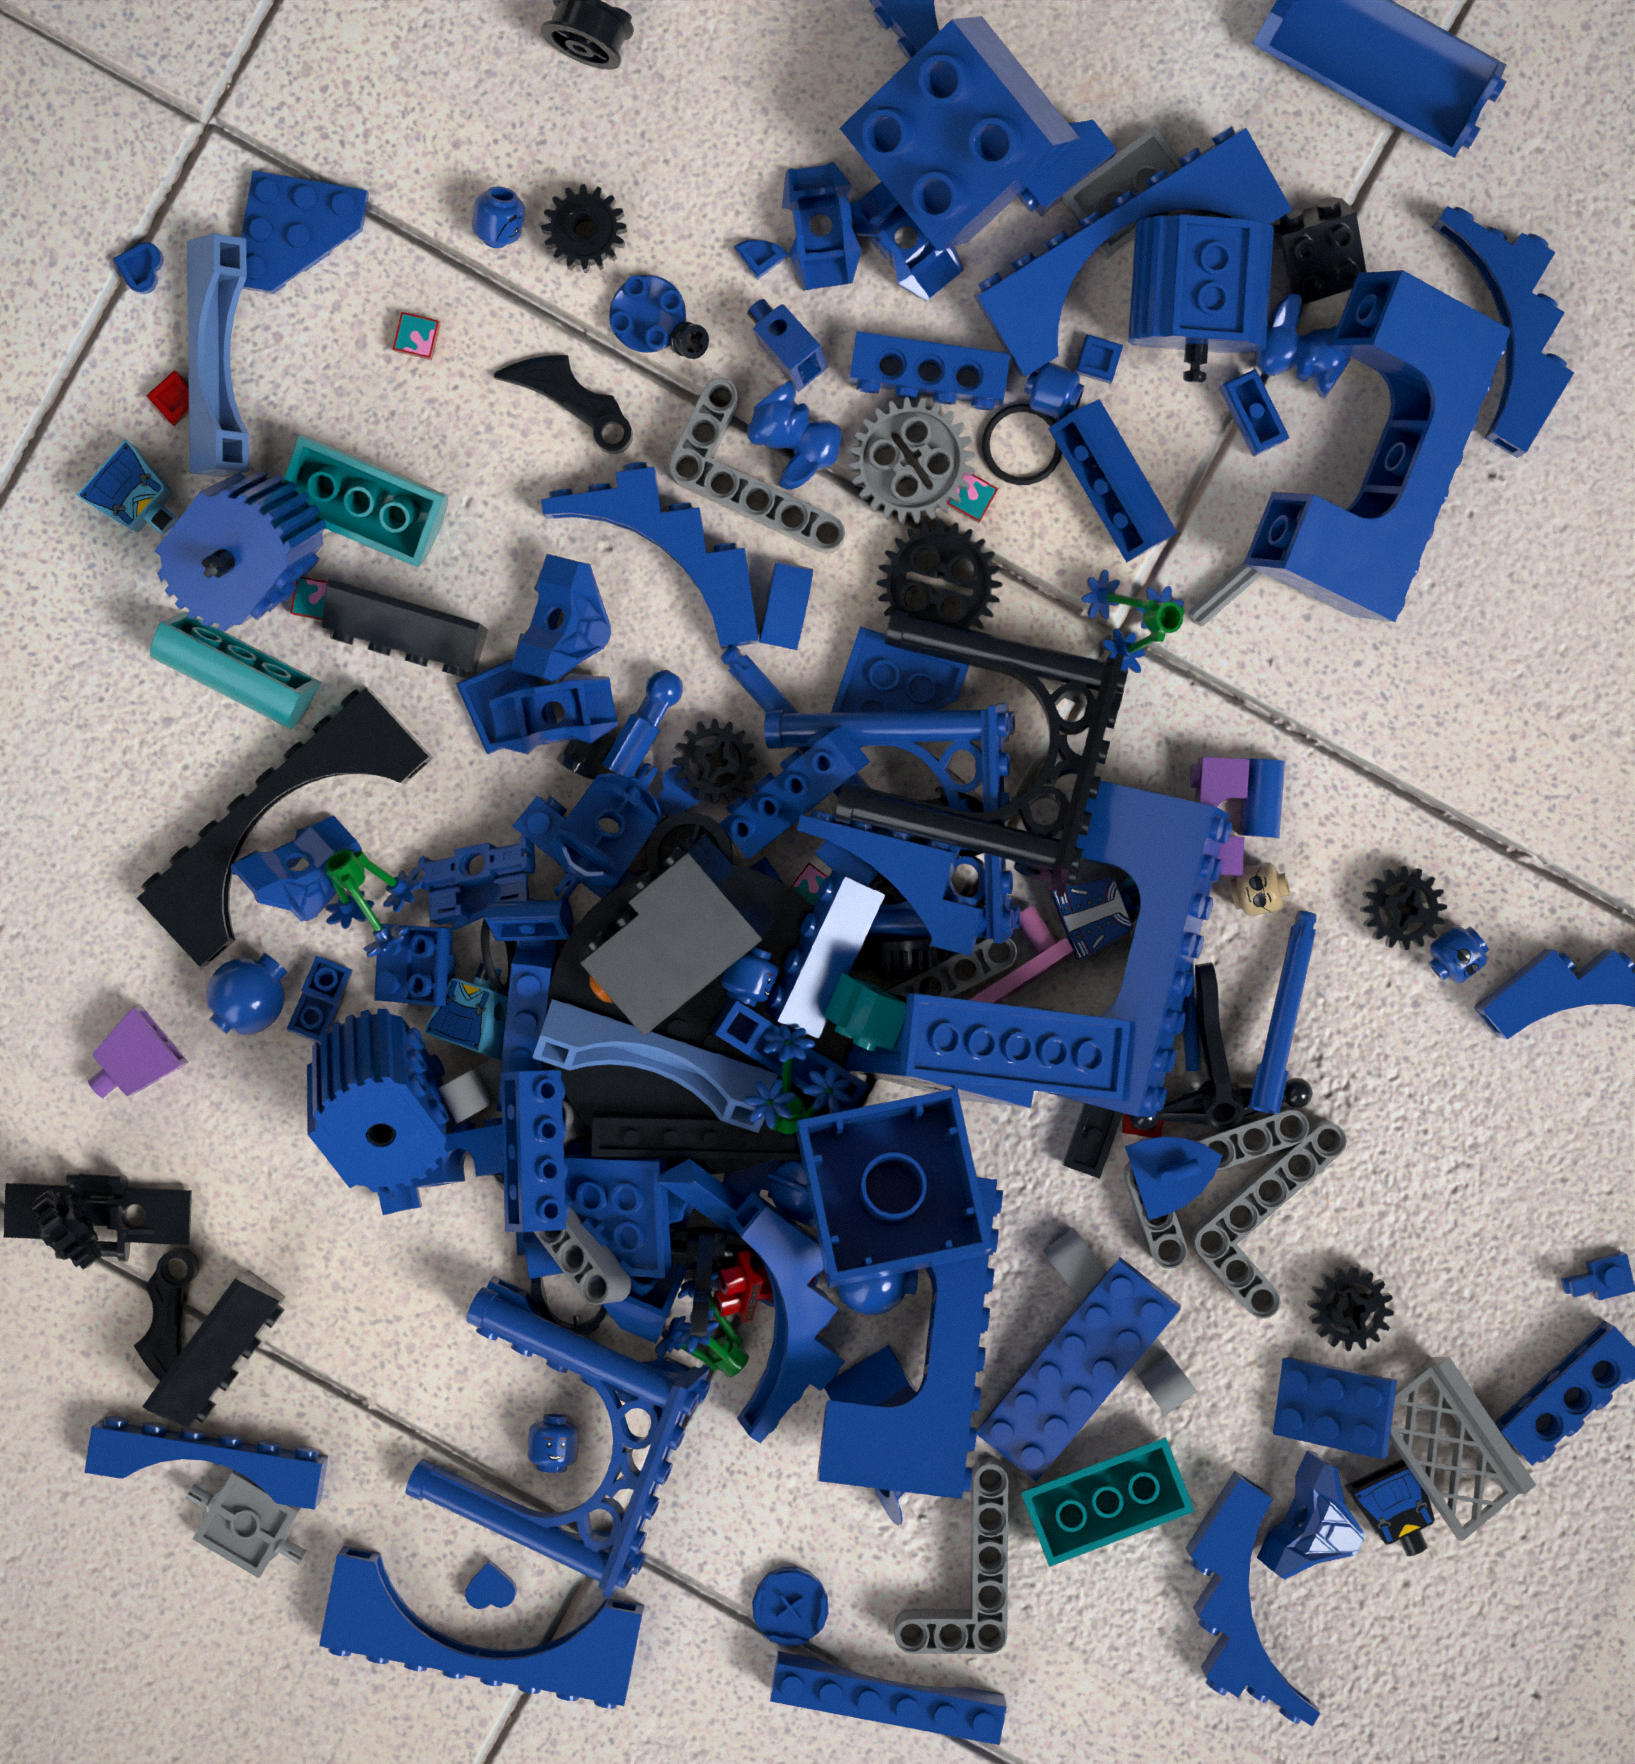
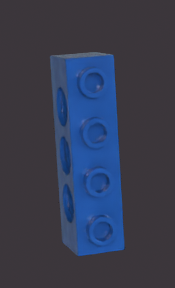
M856 331L849 384L857 385L856 390L865 393L877 394L881 388L895 390L894 395L900 398L917 399L918 394L933 396V402L955 405L956 400L971 402V407L975 409L994 410V405L1002 406L1004 401L1011 354ZM888 358L897 360L901 365V371L895 376L885 375L879 366L883 360ZM924 364H932L938 368L940 376L935 381L927 382L920 378L918 369ZM962 370H971L976 374L978 382L972 387H963L958 383L956 375Z
M1604 1321L1494 1423L1507 1442L1530 1465L1533 1466L1537 1461L1538 1463L1546 1461L1553 1455L1556 1450L1555 1445L1563 1437H1570L1577 1433L1584 1425L1585 1421L1583 1419L1594 1409L1596 1411L1602 1409L1613 1398L1611 1393L1622 1383L1628 1384L1635 1379V1347L1615 1326ZM1599 1361H1606V1373L1600 1378H1594L1592 1374L1594 1365ZM1578 1387V1399L1572 1404H1565V1392L1569 1388ZM1549 1413L1551 1417L1549 1426L1544 1430H1536L1535 1422L1541 1414Z

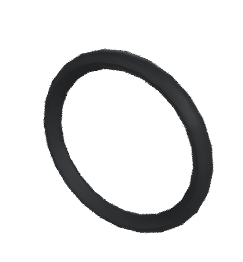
M1016 404L1002 409L990 419L982 437V452L989 469L998 478L1014 485H1031L1047 478L1056 469L1062 452L1055 441V451L1049 465L1040 473L1030 477L1009 475L996 465L990 451V438L995 426L1004 417L1017 412H1028L1042 418L1050 427L1056 423L1054 418L1032 410L1029 404Z
M484 919L480 940L485 970L494 988L501 993H508L511 965L516 952L514 941H504L508 958V977L506 984L503 985L493 965L489 938L490 928Z

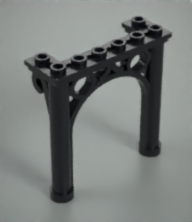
M894 607L887 628L885 645L999 672L1025 685L1040 703L1047 720L1049 730L1048 755L1040 774L1031 787L1015 801L995 810L986 812L960 811L844 782L837 803L835 821L847 824L855 821L1009 859L1015 862L1014 869L1024 876L1035 879L1051 878L1050 889L1057 890L1056 895L1064 897L1067 884L1075 886L1083 849L1076 847L1079 834L1087 836L1092 817L1091 812L1085 811L1088 798L1096 800L1101 777L1094 775L1097 763L1105 764L1111 742L1103 740L1106 727L1114 729L1128 675V671L1121 670L1124 655L1116 654L1115 659L1107 657L1106 662L913 616L910 615L909 610ZM1038 678L1061 686L1050 694ZM1066 698L1072 702L1085 704L1086 708L1084 716L1080 720L1069 722L1059 715L1056 706L1061 700ZM1089 728L1081 756L1069 747L1067 735H1076ZM1058 752H1059V756H1060V759H1061L1062 761H1060V762H1058V763L1056 764L1057 756H1058ZM1077 774L1071 801L1068 802L1066 795L1054 786L1062 776ZM1049 798L1058 804V817L1054 823L1040 825L1033 820L1029 807L1039 799ZM1020 814L1027 831L1001 825L1000 823ZM1060 831H1063L1061 839L1053 838Z

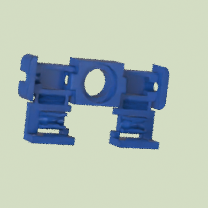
M520 836V843L496 847L488 842L454 849V857L432 861L422 856L419 859V869L424 872V876L419 879L423 881L421 888L430 892V921L442 925L470 919V913L464 911L463 905L458 902V898H461L458 893H462L460 885L470 887L494 882L495 885H499V896L495 897V902L535 901L529 897L528 874L524 873L526 871L532 874L535 871L534 844L529 839ZM482 855L484 866L479 873L472 875L469 870L470 863L476 856ZM519 896V897H517V898H512V899L503 900V898L506 899V898H511V897ZM455 909V910H452V911H447V912H442V913H440V911H446V910Z

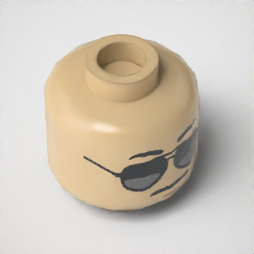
M1269 862L1243 867L1242 876H1236L1235 879H1231V890L1236 909H1242L1248 916L1280 911L1283 906V897L1290 896L1286 873L1278 874L1277 868Z

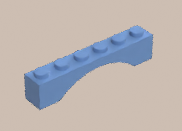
M216 233L187 240L190 474L225 477L239 472H249V433L241 419L235 402L230 366L232 327L239 296L247 278L245 238Z
M552 999L532 1057L533 1059L570 1071L586 1066L611 1064L632 1066L655 1072L674 1080L693 1092L711 1108L721 1121L757 1133L765 1120V1115L755 1122H750L749 1116L756 1107L745 1104L743 1099L751 1095L759 1096L755 1087L756 1081H761L770 1090L778 1074L764 1070L761 1067L752 1066L722 1054L713 1053L651 1031L643 1036L635 1026Z

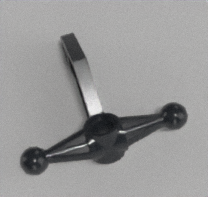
M1212 962L1195 964L1198 1026L1209 1079L1197 1091L1165 1102L1163 1109L1157 1111L1155 1117L1129 1115L1130 1122L1139 1130L1151 1129L1159 1120L1200 1123L1209 1125L1218 1131H1226L1237 1126L1244 1117L1259 1112L1248 1107L1253 1085L1238 1084V1082L1232 1083L1230 1079L1220 1028L1217 977ZM1303 1078L1288 1080L1282 1103L1286 1102L1293 1108L1306 1106L1311 1101L1313 1095L1311 1085Z
M690 1227L670 1232L671 1262L696 1271L690 1336L707 1337L712 1272H719V1269L734 1266L737 1254L749 1250L751 1255L750 1265L762 1263V1260L755 1250L740 1236L723 1229Z

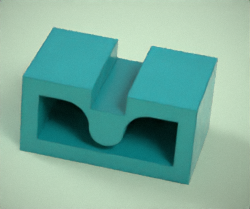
M842 973L824 1017L837 1024L835 1031L853 1039L852 1042L870 1051H875L877 1046L892 1051L905 1021L907 1004L875 984Z

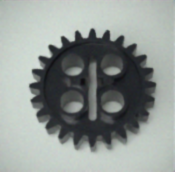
M938 520L936 531L931 532L926 522L922 523V534L917 535L911 528L907 529L910 539L907 543L896 537L894 540L899 551L895 553L886 550L885 554L892 562L890 565H879L878 567L888 574L887 579L876 581V585L887 588V593L879 596L878 600L880 602H890L891 604L884 612V615L891 616L893 608L897 607L909 610L910 615L967 629L974 625L978 629L983 630L984 625L979 618L982 615L993 618L994 614L987 606L989 603H1000L1001 601L998 597L991 594L992 589L1003 587V583L992 580V575L1000 572L1001 567L989 566L988 564L994 558L995 553L993 551L984 554L981 552L986 541L982 538L973 544L971 540L974 531L969 529L961 536L959 535V524L956 522L952 525L950 531L947 532L942 520ZM926 549L934 551L937 557L935 566L927 571L920 570L916 564L918 554ZM961 560H968L974 566L972 577L966 581L956 580L953 574L955 564ZM908 572H913L932 579H938L940 574H945V581L950 584L970 588L973 590V594L966 596L947 589H941L939 595L935 594V588L931 585L907 579L906 575ZM913 587H921L926 594L924 604L918 608H910L906 603V594ZM951 597H957L963 603L961 615L954 619H948L942 610L944 602Z

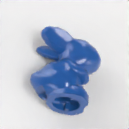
M1299 294L1287 295L1278 303L1272 314L1270 325L1267 326L1266 349L1255 351L1256 366L1263 374L1271 376L1293 368L1299 381L1304 383L1308 379L1314 380V389L1320 397L1325 399L1351 358L1330 346L1337 326L1316 329L1307 334L1299 335L1296 328L1302 313V298Z
M791 380L777 388L753 408L752 421L748 425V439L752 444L765 445L775 449L790 448L793 450L794 457L783 469L779 480V485L786 490L802 486L815 474L816 470L824 469L834 464L838 460L839 448L843 438L840 426L831 420L810 421L808 419L810 409L805 403L798 405L794 401L797 393L795 385Z

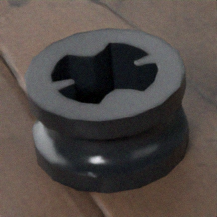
M684 321L678 323L670 334V346L673 352L688 359L700 358L706 352L709 345V336L706 329L701 325ZM688 334H691L690 340L693 342L690 347H687L689 344L686 339Z

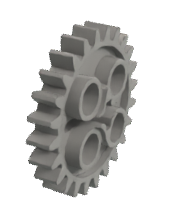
M908 397L904 400L903 409H898L896 404L890 401V413L885 415L880 409H875L878 421L873 423L870 420L864 419L863 422L868 433H855L856 439L862 443V446L850 448L851 454L858 457L859 461L850 463L849 467L852 471L861 472V474L852 480L855 486L866 485L859 494L861 499L865 500L873 496L874 499L870 505L871 510L874 512L883 505L885 507L883 516L887 520L894 512H897L900 524H904L909 514L913 516L916 525H919L921 514L927 513L933 522L935 521V509L940 508L944 513H950L946 502L950 499L960 504L961 498L956 492L957 489L969 490L970 488L969 484L963 479V476L974 475V468L965 465V462L975 459V453L963 449L972 443L971 437H959L965 429L964 423L961 422L952 426L954 412L949 411L944 416H940L941 405L938 402L931 410H927L925 398L920 399L917 408H912ZM914 426H922L928 430L927 437L920 443H913L907 439L908 431ZM893 433H897L914 458L920 456L918 462L923 472L933 484L931 490L925 487L911 465L904 467L907 462L904 454L891 438ZM881 449H893L896 452V457L891 464L882 466L875 462L876 454ZM944 457L950 462L948 470L940 475L931 473L929 471L930 462L934 458ZM906 479H911L918 483L917 491L910 497H903L897 493L898 485Z

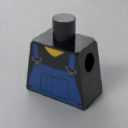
M1403 1459L1344 1485L1353 1501L1385 1545L1399 1540L1406 1556L1417 1555L1428 1548L1420 1530L1435 1522L1429 1497Z

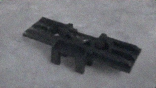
M68 1172L66 1175V1183H69L67 1185L6 1183L3 1238L42 1239L40 1236L42 1233L41 1228L36 1221L38 1216L32 1210L34 1207L33 1201L45 1192L53 1189L56 1194L60 1192L65 1201L70 1198L73 1199L84 1212L90 1215L95 1223L93 1226H107V1229L117 1231V1242L96 1241L102 1247V1251H100L102 1257H117L118 1261L127 1262L130 1255V1243L190 1244L192 1190L128 1187L127 1176L123 1174L88 1175ZM133 1204H138L146 1210L147 1219L141 1226L132 1225L127 1219V1210ZM55 1252L56 1259H61L58 1253Z

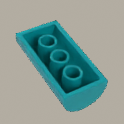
M304 434L298 436L283 481L285 485L291 482L299 486L296 492L299 494L306 492L309 495L310 499L307 503L310 507L316 504L320 510L316 517L318 521L324 519L326 529L415 567H419L428 556L441 528L448 505L447 494Z
M187 612L180 613L159 623L150 648L151 658L288 729H293L303 718L322 683L224 631L216 630L217 628L212 625L206 627L200 624L203 620L199 618L191 619L187 616Z
M1166 1437L1021 1492L1049 1567L1195 1512Z

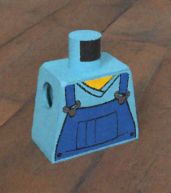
M127 440L122 442L77 494L80 499L137 533L149 523L161 535H164L177 521V517L164 506L172 496L173 491L141 451Z
M480 962L472 984L456 978L449 981L446 993V1006H436L425 1027L424 1034L501 1060L508 996L495 992V988L488 978L484 963ZM494 967L498 978H500L502 970Z

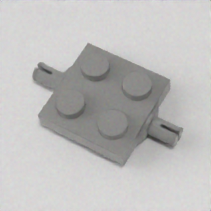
M237 1471L231 1473L223 1488L214 1496L196 1486V1484L191 1487L186 1496V1499L205 1509L202 1524L193 1540L257 1578L261 1577L269 1562L279 1553L299 1565L307 1550L288 1540L290 1526L301 1508L276 1504L260 1486Z

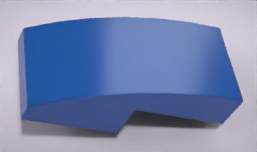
M775 561L767 594L768 602L759 634L760 643L793 650L798 649L811 589L812 568Z
M316 955L302 986V994L287 1026V1031L321 1044V1033L326 1029L329 1032L348 986L352 969Z

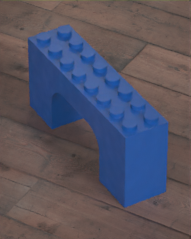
M1404 270L1358 273L1330 346L1373 368L1384 378L1391 398V408L1387 423L1360 491L1354 502L1346 510L1315 494L1272 492L1243 565L1352 617L1396 622L1398 615L1405 606V597L1412 579L1419 570L1420 559L1425 546L1433 535L1434 523L1440 508L1448 497V488L1455 470L1462 462L1463 450L1469 435L1477 424V415L1484 397L1492 386V377L1497 364L1506 351V342L1511 329Z
M1100 781L1096 800L1088 798L1085 811L1092 813L1087 836L1079 834L1076 847L1083 849L1082 860L1125 870L1134 879L1139 889L1141 900L1140 912L1120 993L1114 1004L1106 1012L1097 1016L1130 1021L1123 1101L1056 1093L1049 1094L1136 1117H1155L1156 1112L1161 1111L1165 1104L1167 1089L1162 1087L1166 1072L1171 1073L1174 1067L1176 1050H1172L1175 1034L1180 1035L1184 1026L1185 1012H1182L1181 1009L1184 997L1190 996L1194 986L1195 975L1190 972L1194 958L1198 959L1203 949L1204 936L1200 935L1203 920H1208L1212 912L1213 898L1209 897L1212 882H1217L1221 875L1223 861L1218 858L1222 843L1227 844L1229 840L1232 822L1228 821L1229 813L1212 805ZM1021 1005V1007L1048 1010L1040 1007Z
M977 1177L992 1249L984 1256L924 1268L932 1285V1301L923 1378L918 1391L908 1402L896 1407L826 1401L816 1481L962 1499L963 1491L970 1492L972 1468L966 1467L967 1451L975 1450L977 1427H970L972 1412L979 1411L981 1400V1387H975L976 1372L980 1373L984 1369L986 1348L979 1347L980 1333L988 1331L990 1308L983 1307L984 1296L992 1292L994 1281V1268H988L989 1255L993 1256V1252L996 1253L999 1229H993L992 1224L993 1217H997V1214L1001 1212L1003 1190L996 1189L997 1179Z

